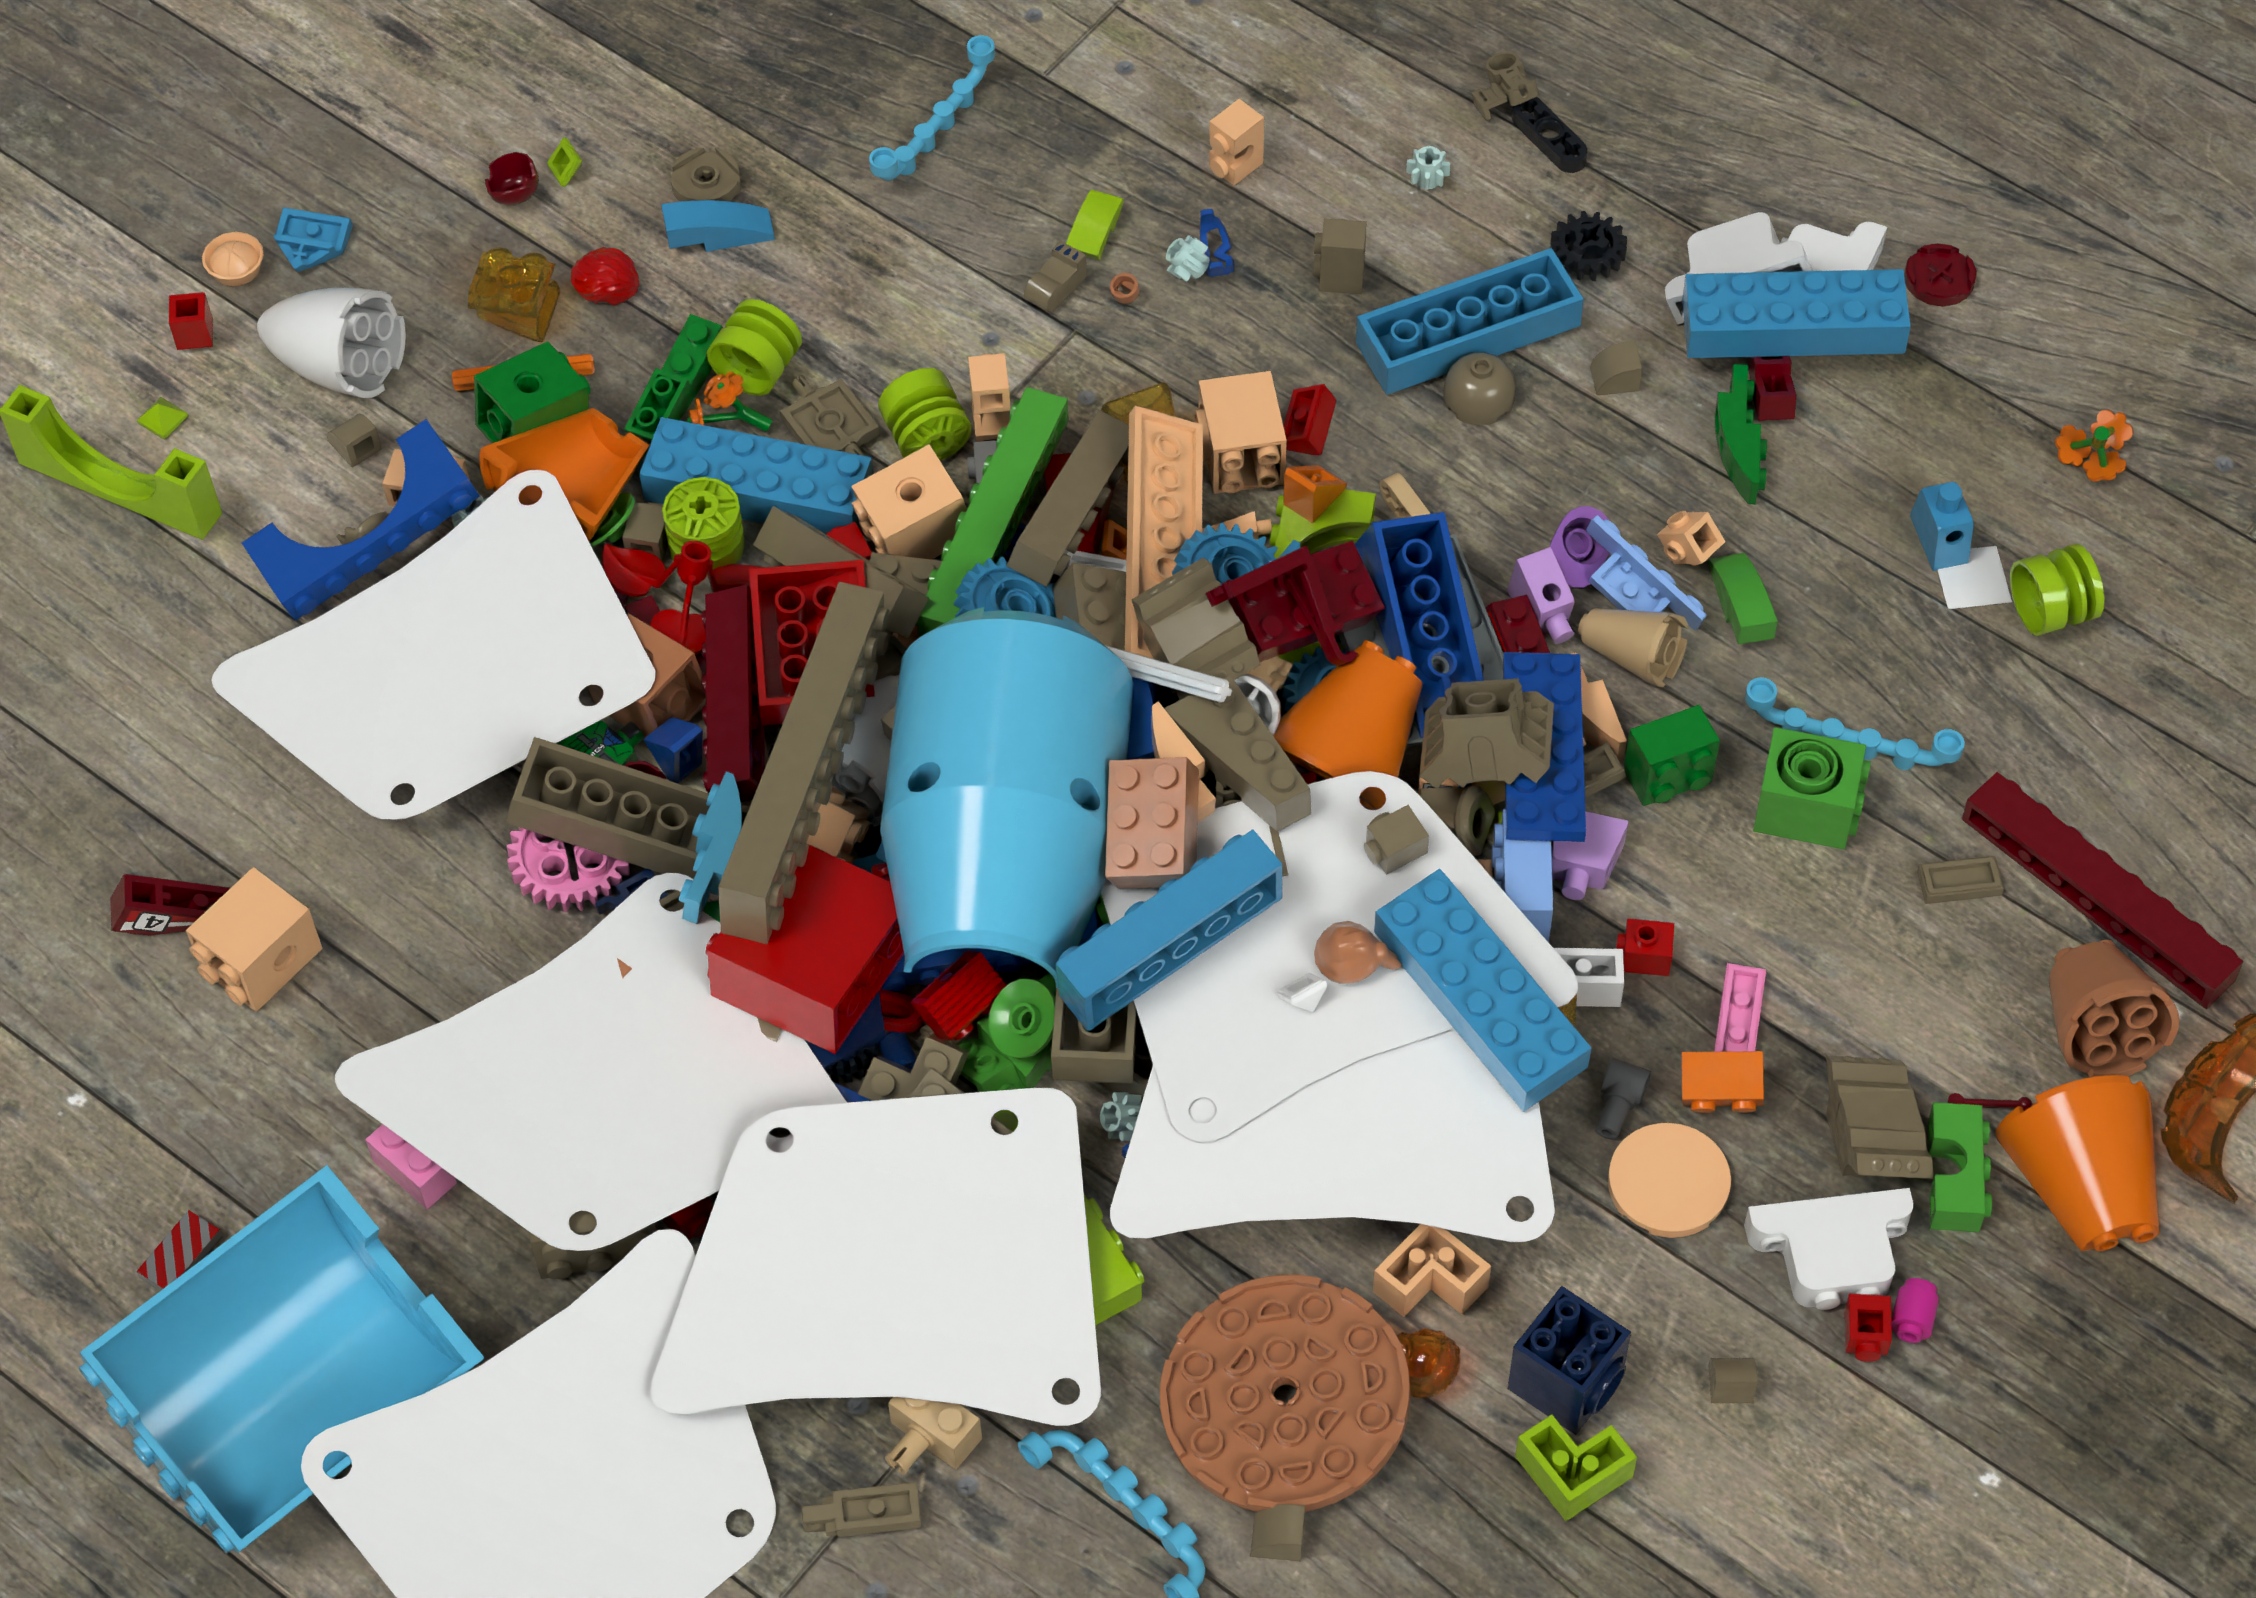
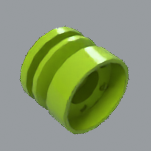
M746 299L738 304L726 322L725 328L720 330L707 350L708 362L717 375H725L730 371L740 375L743 378L742 392L749 395L762 396L770 393L782 375L784 367L788 366L802 344L801 332L794 321L774 305L761 300Z
M920 368L905 373L893 380L883 390L878 400V409L887 427L892 432L893 439L898 445L903 458L930 444L940 461L944 460L964 446L971 435L972 424L965 414L962 405L957 400L953 387L944 372L935 368Z
M698 477L685 480L676 485L667 494L662 512L670 556L673 561L676 554L680 555L683 544L688 541H700L708 545L711 549L710 559L714 562L713 570L716 567L736 564L739 561L746 544L738 496L730 485L719 479Z
M2078 543L2068 545L2063 549L2058 548L2049 552L2047 557L2038 554L2018 560L2011 567L2010 587L2012 598L2019 617L2031 634L2040 636L2065 628L2066 623L2077 625L2084 622V620L2090 621L2101 617L2104 610L2103 584L2098 568L2091 554L2084 546Z

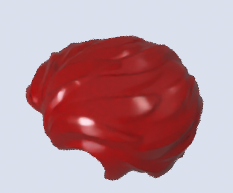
M602 247L591 251L577 260L571 269V283L583 298L595 304L608 302L614 306L635 296V293L638 292L639 276L634 267L633 260L616 248Z

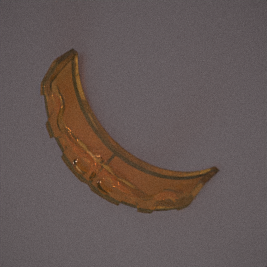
M2252 1013L2235 1022L2233 1025L2236 1031L2220 1042L2211 1041L2185 1068L2184 1075L2176 1081L2166 1101L2163 1111L2167 1115L2165 1128L2161 1129L2162 1142L2166 1146L2169 1157L2175 1166L2185 1175L2232 1204H2235L2239 1197L2223 1175L2222 1155L2227 1135L2234 1120L2247 1101L2256 1092V1014Z

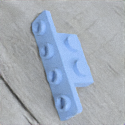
M1596 515L1589 523L1586 531L1611 556L1590 577L1588 582L1619 610L1663 612L1669 607L1676 614L1684 616L1688 625L1693 630H1697L1707 617L1706 613L1703 612L1704 609L1701 603L1693 596H1686L1680 591L1670 574L1664 570H1657L1648 561V556L1640 547L1634 544L1630 545L1624 540L1614 523L1607 519L1603 520Z

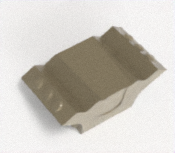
M1201 558L1131 600L1137 619L1144 631L1143 639L1154 659L1222 679L1231 675L1236 680L1260 666V661L1255 645L1248 640L1244 624L1236 616L1229 601L1226 600L1211 607L1205 593L1221 583L1215 578L1211 562L1205 558ZM1169 688L1172 694H1177L1179 700L1191 695Z
M1519 678L1452 683L1451 687L1445 690V697H1438L1425 712L1419 776L1436 789L1448 777L1462 788L1467 783L1498 780L1505 781L1510 785L1520 773L1537 783L1550 767L1554 703L1537 691L1522 692Z
M1826 1055L1829 1085L1826 1117L1842 1176L1934 1179L1932 1156L1926 1149L1924 1126L1914 1091L1908 1085L1907 1066L1901 1060Z

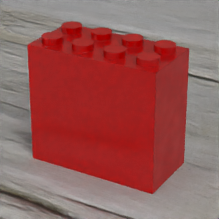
M809 845L804 866H797L794 874L797 880L791 899L785 898L783 902L784 917L780 929L772 931L768 944L721 932L713 934L705 950V954L708 955L709 967L707 977L710 979L711 996L836 1054L904 955L891 883Z

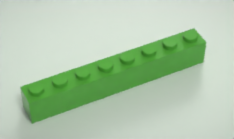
M1026 387L1021 399H1016L1013 402L1010 411V422L1007 428L1002 427L999 431L996 442L997 449L994 455H988L985 460L983 478L980 484L975 483L972 487L969 497L970 505L966 512L961 511L955 527L956 534L952 541L947 540L941 556L942 563L939 569H933L927 585L928 592L926 594L929 599L917 620L918 635L920 637L955 618V615L960 610V608L953 605V602L959 596L955 591L969 570L971 571L977 563L983 565L988 558L996 564L1001 557H1005L1068 424V398Z

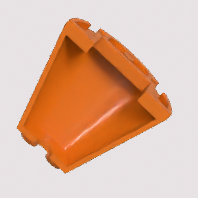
M591 408L486 445L480 449L479 461L485 487L487 490L493 488L494 492L509 479L528 470H543L555 476L588 541H590L645 456L649 444L631 432L625 436L619 434L618 427L612 419L595 408ZM536 485L525 487L519 493V502L523 505L535 504L541 498L542 490Z
M1364 640L1362 645L1354 650L1358 655L1353 661L1336 666L1281 716L1277 730L1273 735L1291 762L1324 779L1366 771L1384 773L1397 778L1399 775L1423 683L1413 674L1417 668L1413 663L1401 656H1396L1395 660L1383 654L1384 650L1371 641ZM1368 787L1361 792L1359 799L1361 805L1365 808L1378 810L1385 804L1386 795L1380 788Z
M2103 1075L2068 1082L2036 1095L2037 1103H2033L2025 1111L2020 1106L2016 1107L2000 1122L1995 1130L1997 1140L2080 1251L2090 1249L2106 1251L2118 1245L2119 1238L2129 1237L2135 1243H2144L2159 1235L2152 1102L2149 1090L2141 1080L2133 1084L2129 1076Z

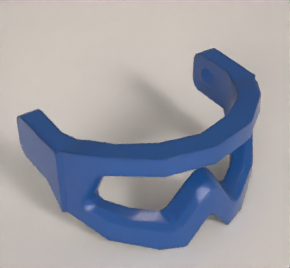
M1205 209L1200 211V241L1208 246L1207 232L1218 228L1223 243L1213 255L1215 258L1226 262L1225 268L1222 261L1211 263L1208 248L1204 253L1210 260L1206 273L1210 277L1228 275L1234 272V260L1232 256L1226 254L1232 248L1227 230L1220 218L1214 216L1213 209Z

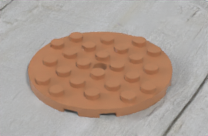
M1274 1275L1236 1285L1218 1295L1219 1299L1211 1303L1202 1312L1197 1311L1177 1335V1342L1170 1353L1169 1359L1165 1360L1160 1382V1410L1167 1437L1177 1459L1197 1483L1223 1501L1251 1511L1258 1512L1274 1508L1275 1505L1294 1504L1305 1505V1512L1334 1504L1350 1496L1367 1484L1385 1466L1396 1450L1407 1424L1410 1410L1411 1386L1408 1366L1400 1341L1391 1325L1387 1324L1373 1309L1371 1303L1346 1287L1341 1289L1332 1284L1324 1283L1318 1277ZM1291 1385L1296 1389V1394L1292 1399L1288 1400V1403H1284V1401L1277 1400L1274 1397V1392L1279 1386Z

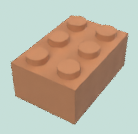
M1187 757L1109 760L1105 877L1118 889L1161 887L1171 879L1178 880L1189 873L1191 867L1196 863L1199 769Z

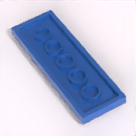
M1504 652L1503 679L1519 678L1522 692L1537 691L1554 703L1549 769L1537 783L1522 773L1510 785L1505 782L1506 839L1585 842L1586 814L1580 654Z

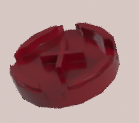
M1939 243L1924 245L1917 249V253L1912 255V257L1910 256L1907 260L1904 274L1905 284L1916 299L1926 304L1941 307L1956 305L1967 299L1974 289L1977 270L1973 260L1968 255L1965 257L1959 253L1960 249L1952 245Z

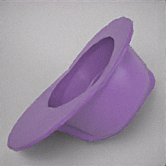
M1580 506L1571 510L1561 521L1550 543V547L1567 584L1572 588H1583L1590 585L1591 583L1588 582L1590 577L1605 563L1610 554L1586 531L1589 523L1596 515L1603 520L1609 519L1600 510L1589 506Z

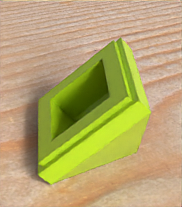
M563 137L549 158L547 165L560 185L566 187L582 166V160L568 138Z
M160 397L137 419V423L165 440L188 417V413Z

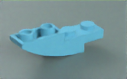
M727 771L721 784H713L706 802V805L709 806L707 814L700 813L695 822L692 835L698 837L695 852L698 855L693 871L697 873L693 881L686 879L679 897V901L684 903L682 919L696 924L710 894L719 896L718 886L742 827L739 790L734 774Z

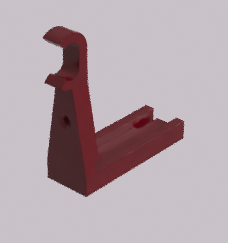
M1307 545L1234 580L1229 579L1205 593L1211 607L1284 574L1286 576L1284 583L1314 630L1328 661L1333 665L1341 666L1353 661L1358 655L1354 651L1343 654L1336 642L1334 635L1343 629L1344 623H1334Z

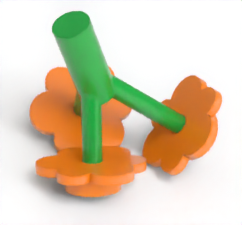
M730 371L725 375H716L709 380L704 391V403L711 405L714 409L720 406L727 408L732 405L737 411L703 415L700 400L695 398V409L689 410L687 422L704 425V423L741 419L767 432L773 420L743 405L736 396L740 395L743 391V378Z
M2108 409L2100 411L2097 415V422L2091 425L2092 438L2086 439V433L2082 429L2076 430L2073 425H2065L2061 429V436L2055 439V446L2058 448V459L2062 464L2071 463L2073 466H2080L2083 458H2087L2090 455V446H2092L2097 451L2090 455V460L2083 463V469L2087 472V478L2093 482L2113 480L2116 478V473H2121L2126 469V461L2120 458L2117 451L2107 453L2105 449L2109 447L2115 450L2121 449L2124 446V441L2129 440L2133 436V427L2126 423L2127 417L2124 413L2118 412L2114 414Z

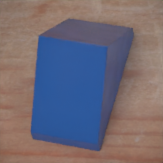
M671 717L643 739L669 781L679 783L702 764L703 730L696 724Z

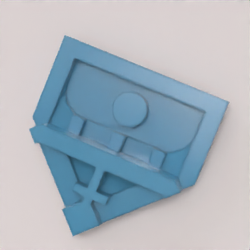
M283 207L276 234L273 237L295 271L299 272L343 254L353 223L350 218Z

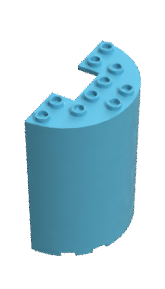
M328 1165L80 1351L84 1362L79 1367L80 1372L93 1388L98 1386L106 1399L105 1402L108 1406L106 1410L120 1428L125 1426L133 1436L134 1440H132L134 1447L132 1449L147 1468L152 1464L156 1466L160 1471L158 1474L161 1478L159 1483L173 1500L179 1496L187 1504L185 1509L198 1526L201 1527L205 1524L212 1531L211 1535L225 1553L231 1550L236 1553L241 1552L314 1494L304 1482L301 1462L306 1446L315 1436L331 1427L420 1396L469 1372L484 1360V1356L435 1296L430 1294L426 1297L378 1239V1226ZM333 1451L324 1458L323 1470L330 1478H335L350 1466L352 1461L345 1452Z

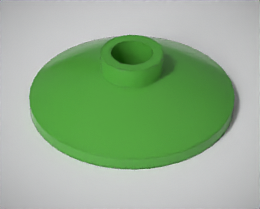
M626 492L619 495L598 530L589 541L591 547L599 545L607 539L610 542H615L623 536L626 528L624 523L629 518L635 504V498L631 493Z
M1019 979L1004 987L995 998L989 1014V1032L993 1043L1003 1054L1018 1059L1028 1058L1039 1053L1051 1040L1056 1000L1046 985L1033 979Z

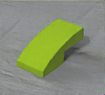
M1091 189L1077 214L1066 244L1086 254V257L1100 260L1109 233L1114 232L1124 204V198Z

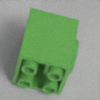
M1774 727L1753 832L1845 850L1848 835L1856 836L1859 817L1862 812L1865 797L1864 790L1871 761L1864 760L1866 745Z

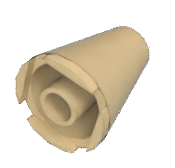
M1594 608L1588 614L1583 615L1579 623L1578 632L1581 635L1582 642L1647 683L1657 687H1664L1666 685L1662 682L1664 678L1672 679L1682 662L1687 639L1681 638L1682 627L1688 629V623L1684 616L1676 613Z

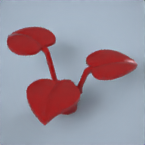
M688 541L683 544L680 555L676 554L674 556L673 563L666 571L663 562L657 556L646 551L619 548L606 543L602 554V568L610 584L615 590L628 596H645L650 591L651 586L661 588L677 569L681 581L687 584L682 612L674 609L662 610L653 616L650 626L694 652L695 655L702 652V643L706 642V630L702 622V614H689L694 586L700 584L708 576L713 592L745 584L750 587L749 569L765 567L728 564L716 567L713 570L714 562L710 559L711 549L700 541Z

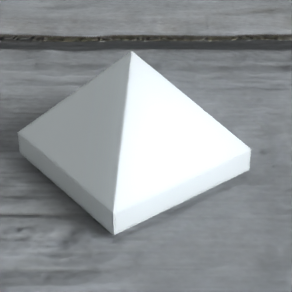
M1308 973L1279 989L1277 994L1280 999L1294 1006L1314 1012L1328 985L1324 979Z

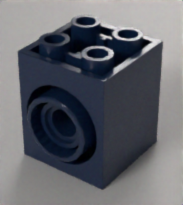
M1561 1286L1513 1346L1507 1389L1548 1417L1553 1415L1561 1426L1577 1435L1591 1415L1597 1414L1607 1404L1621 1383L1626 1371L1625 1362L1631 1331Z

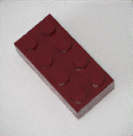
M1353 540L1311 554L1334 623H1344L1343 629L1336 632L1334 636L1366 625L1385 609ZM1284 574L1228 599L1236 616L1244 624L1248 640L1255 645L1260 662L1319 642L1314 630L1284 583L1286 579Z

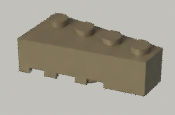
M1231 675L1224 678L1229 682V688L1232 689L1231 696H1226L1224 702L1219 703L1191 694L1165 707L1166 712L1205 759V767L1215 774V779L1225 788L1229 786L1241 797V801L1278 832L1311 815L1309 786Z

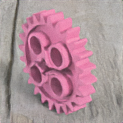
M520 827V831L510 832L512 844L507 845L508 857H510L507 859L509 871H513L511 872L514 884H520L523 896L532 892L534 904L539 903L545 898L548 910H551L557 902L562 904L563 912L568 911L570 903H576L577 908L583 911L584 901L590 900L596 906L595 903L598 901L599 894L612 896L610 886L616 887V885L622 883L621 875H630L628 862L572 844L579 876L577 881H573L563 841L554 839L552 842L543 843L541 842L543 839L551 837ZM591 863L600 864L595 868H586ZM551 871H561L560 874L555 876L547 875Z

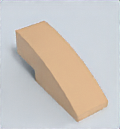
M1581 666L1583 737L1595 748L1608 742L1619 762H1624L1627 740L1604 681L1598 680L1588 683Z
M1158 701L1152 705L1151 715L1155 758L1187 757L1199 769L1198 822L1215 812L1216 798L1201 780L1204 777L1205 759Z

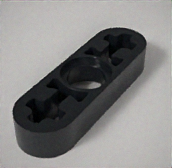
M1538 97L1513 106L1512 122L1561 171L1575 173L1585 167L1587 158L1586 144ZM1551 129L1559 135L1555 138H1546L1540 132Z

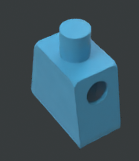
M1948 482L1921 489L1911 510L1910 517L1932 570L1936 571L1938 569L1967 564L1970 557L1974 524L1961 488L1956 482Z

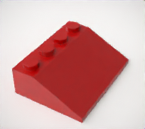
M863 560L749 569L758 696L762 726L783 724L838 583L844 582L866 588ZM874 683L873 685L867 684L865 688L867 697H875Z

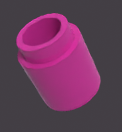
M1910 1278L1905 1281L1904 1286L1899 1288L1891 1319V1329L1897 1334L1899 1339L1909 1343H1918L1931 1336L1939 1304L1937 1287L1927 1280Z

